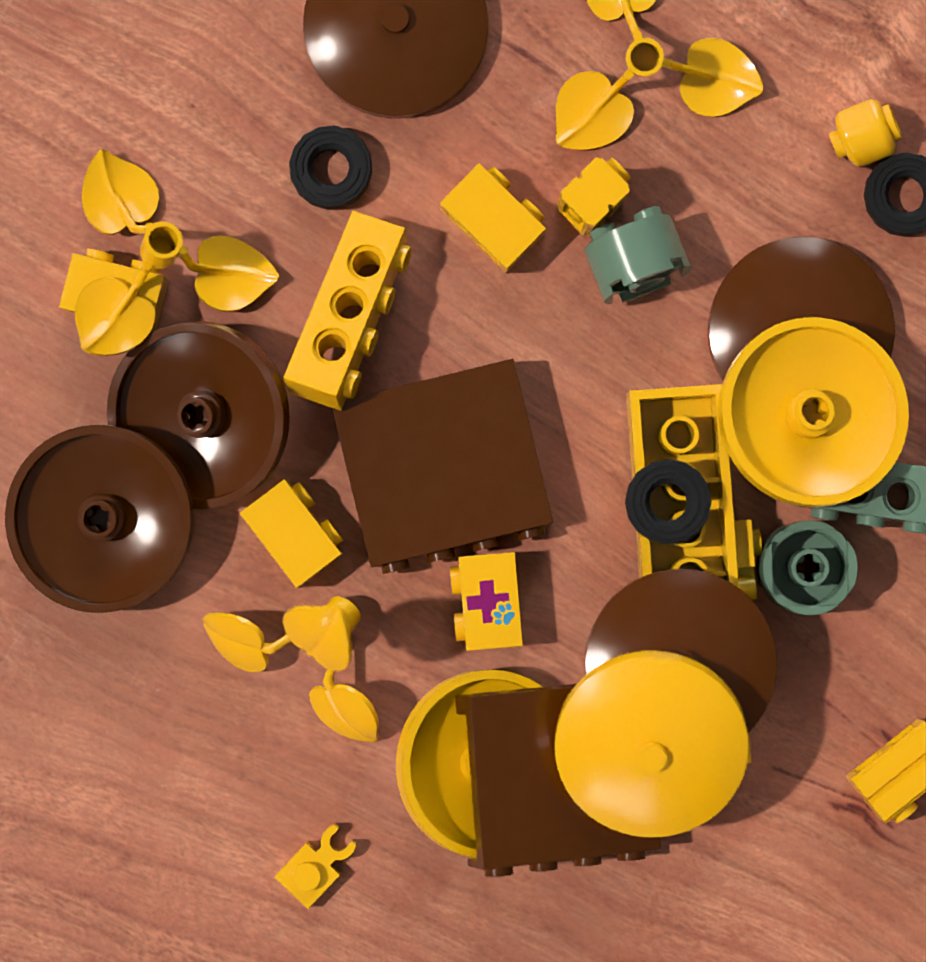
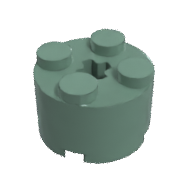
M660 206L649 207L636 213L633 216L635 221L617 227L616 223L612 222L602 225L589 233L592 241L585 247L584 253L605 304H613V295L616 294L620 295L622 302L650 294L671 284L668 275L679 269L681 277L691 271V264L672 217L669 214H663Z
M808 520L788 523L768 535L762 545V553L757 558L756 569L759 584L769 601L791 613L819 615L834 609L851 592L857 579L858 564L853 547L837 529L824 522ZM805 554H807L808 562L816 563L817 566L816 572L808 574V581H805L804 574L797 573L796 571L797 563L803 562Z

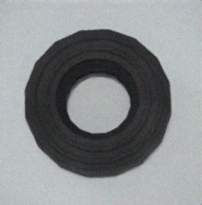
M335 125L318 127L303 135L294 146L289 161L291 181L298 194L311 205L326 210L345 208L358 201L367 190L373 173L371 155L363 140L351 130ZM324 151H338L346 157L349 163V171L346 178L336 185L322 184L313 174L314 161Z
M907 152L891 155L876 165L866 180L864 201L867 213L878 227L889 234L908 237L922 234L926 231V157L923 155ZM902 177L912 178L917 181L922 187L924 194L920 207L908 213L894 208L888 195L893 181Z
M665 459L651 462L635 474L628 485L625 505L628 519L639 534L651 542L670 545L685 542L699 533L709 517L711 497L708 484L699 471L686 462ZM661 484H675L682 489L686 496V508L682 515L675 520H662L655 516L651 510L649 502L651 493Z

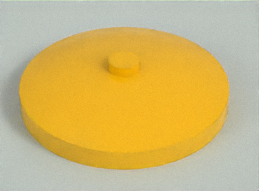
M819 317L798 318L782 322L765 330L749 342L734 359L726 373L718 406L719 425L724 445L742 475L768 496L781 502L801 507H827L841 504L873 488L888 474L897 461L905 443L909 422V405L906 389L897 367L886 351L875 340L859 329L840 321Z
M664 651L632 652L617 656L598 665L587 673L569 693L560 711L556 726L555 757L561 780L567 792L575 803L591 818L612 830L632 836H672L689 831L707 822L718 814L734 796L740 786L747 766L749 751L746 722L735 695L726 683L712 670L691 658Z
M474 670L457 674L439 683L426 693L407 718L399 738L396 754V776L400 796L407 812L417 827L433 842L446 850L477 858L466 715L456 714L455 695L542 687L533 680L520 674L501 670Z

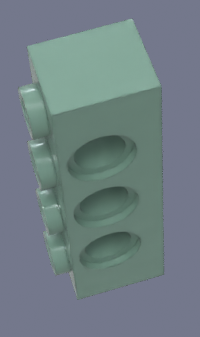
M895 462L888 474L873 488L863 493L860 500L856 503L844 502L827 507L803 508L811 509V518L838 521L839 513L857 515L856 524L884 528L886 519L903 522L902 531L926 534V466ZM895 483L905 487L909 496L908 503L901 510L892 508L887 500V492Z

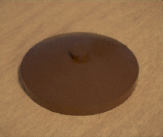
M306 0L303 31L312 65L319 78L336 97L363 113L383 118L402 119L423 115L442 107L454 99L468 85L478 70L484 56L488 37V12L485 0Z
M812 237L784 238L765 244L750 252L725 276L716 291L709 312V349L712 361L722 381H724L734 359L755 337L772 326L798 318H827L851 325L875 340L891 358L895 338V321L889 296L881 280L873 269L854 252L824 239Z
M187 321L169 325L150 333L141 344L129 350L123 357L113 376L107 400L108 425L119 426L138 432L154 441L172 457L185 477L190 490L193 509L221 507L237 501L256 490L273 473L284 453L288 439L290 424L289 403L283 381L276 367L255 342L235 329L218 323Z
M89 425L68 429L54 435L39 445L25 459L14 476L9 489L5 508V528L8 544L15 562L27 580L38 591L67 608L90 613H107L127 609L144 602L162 590L172 580L183 564L190 548L194 528V510L185 477L172 457L162 447L146 436L127 428L113 425Z
M668 569L644 575L619 590L605 604L592 626L585 653V675L598 665L620 655L639 651H664L691 658L718 675L738 700L745 718L747 734L758 723L770 702L777 672L776 649L770 628L755 603L742 590L719 576L690 569Z

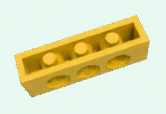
M352 211L283 377L290 394L342 411L347 397L350 399L354 398L361 381L362 373L358 369L364 355L371 356L378 340L379 331L375 327L381 313L387 315L392 307L396 289L392 286L397 273H404L411 259L412 247L408 244L404 227ZM368 264L380 267L378 272L370 277H362L357 274L360 268ZM355 305L363 308L362 312L355 318L346 319L340 316L341 312L348 306ZM332 347H341L346 350L345 354L338 360L328 361L323 359L324 353Z

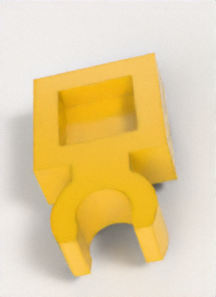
M751 520L734 521L739 589L751 600L757 599L754 566L755 557L760 556L762 553L760 529H752Z
M336 823L326 828L321 837V846L317 850L307 841L274 876L307 909L340 876L341 872L332 863L335 860L348 858L356 848L357 843L354 840L350 841L343 849H336L332 846L331 836L339 829Z

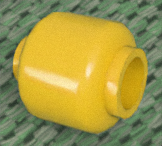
M873 98L838 112L835 117L837 130L829 133L838 158L848 156L850 162L856 167H863L892 155L896 150V141L902 139L898 123L890 105L882 106L878 100Z

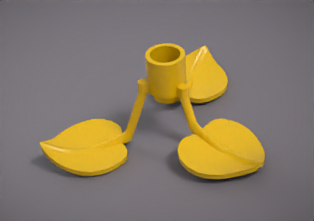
M587 0L592 12L601 20L612 21L624 14L634 42L631 43L625 54V62L628 69L613 86H611L610 81L605 75L596 71L577 73L564 83L556 102V142L563 148L587 150L602 147L617 140L629 128L634 115L632 102L618 92L634 75L648 77L655 74L661 67L685 73L679 85L680 95L690 110L702 116L715 117L732 112L747 101L760 95L763 92V84L759 73L750 59L736 46L723 39L705 38L695 41L688 50L687 65L664 58L663 49L657 41L651 38H643L633 15V12H642L649 9L656 0Z
M100 149L92 159L86 171L82 187V208L88 222L96 230L106 235L117 234L126 226L131 233L145 235L140 246V255L144 263L129 290L123 282L111 277L93 280L81 290L75 304L74 317L80 345L86 353L97 356L118 355L135 348L147 338L154 325L155 309L151 302L136 294L152 268L166 269L176 261L177 257L182 259L190 271L198 273L194 285L198 297L210 308L222 312H234L249 306L277 282L279 274L268 259L247 243L229 236H213L203 240L197 249L198 263H195L188 254V248L182 246L181 232L173 224L168 222L152 224L149 222L145 226L136 225V223H144L150 220L158 206V188L151 176L137 165L122 160L105 149Z
M335 596L325 606H295L290 608L283 617V625L287 634L273 643H265L264 635L260 628L243 617L228 613H208L202 618L205 630L218 652L229 663L244 671L257 673L265 670L269 664L267 654H273L290 642L305 650L308 656H313L321 666L327 669L323 678L325 687L315 686L309 693L311 705L320 720L336 733L349 739L363 742L379 741L381 738L379 736V718L371 702L356 689L344 684L335 685L334 682L335 671L345 670L351 663L352 643L350 634L361 621V614L352 602L346 598Z

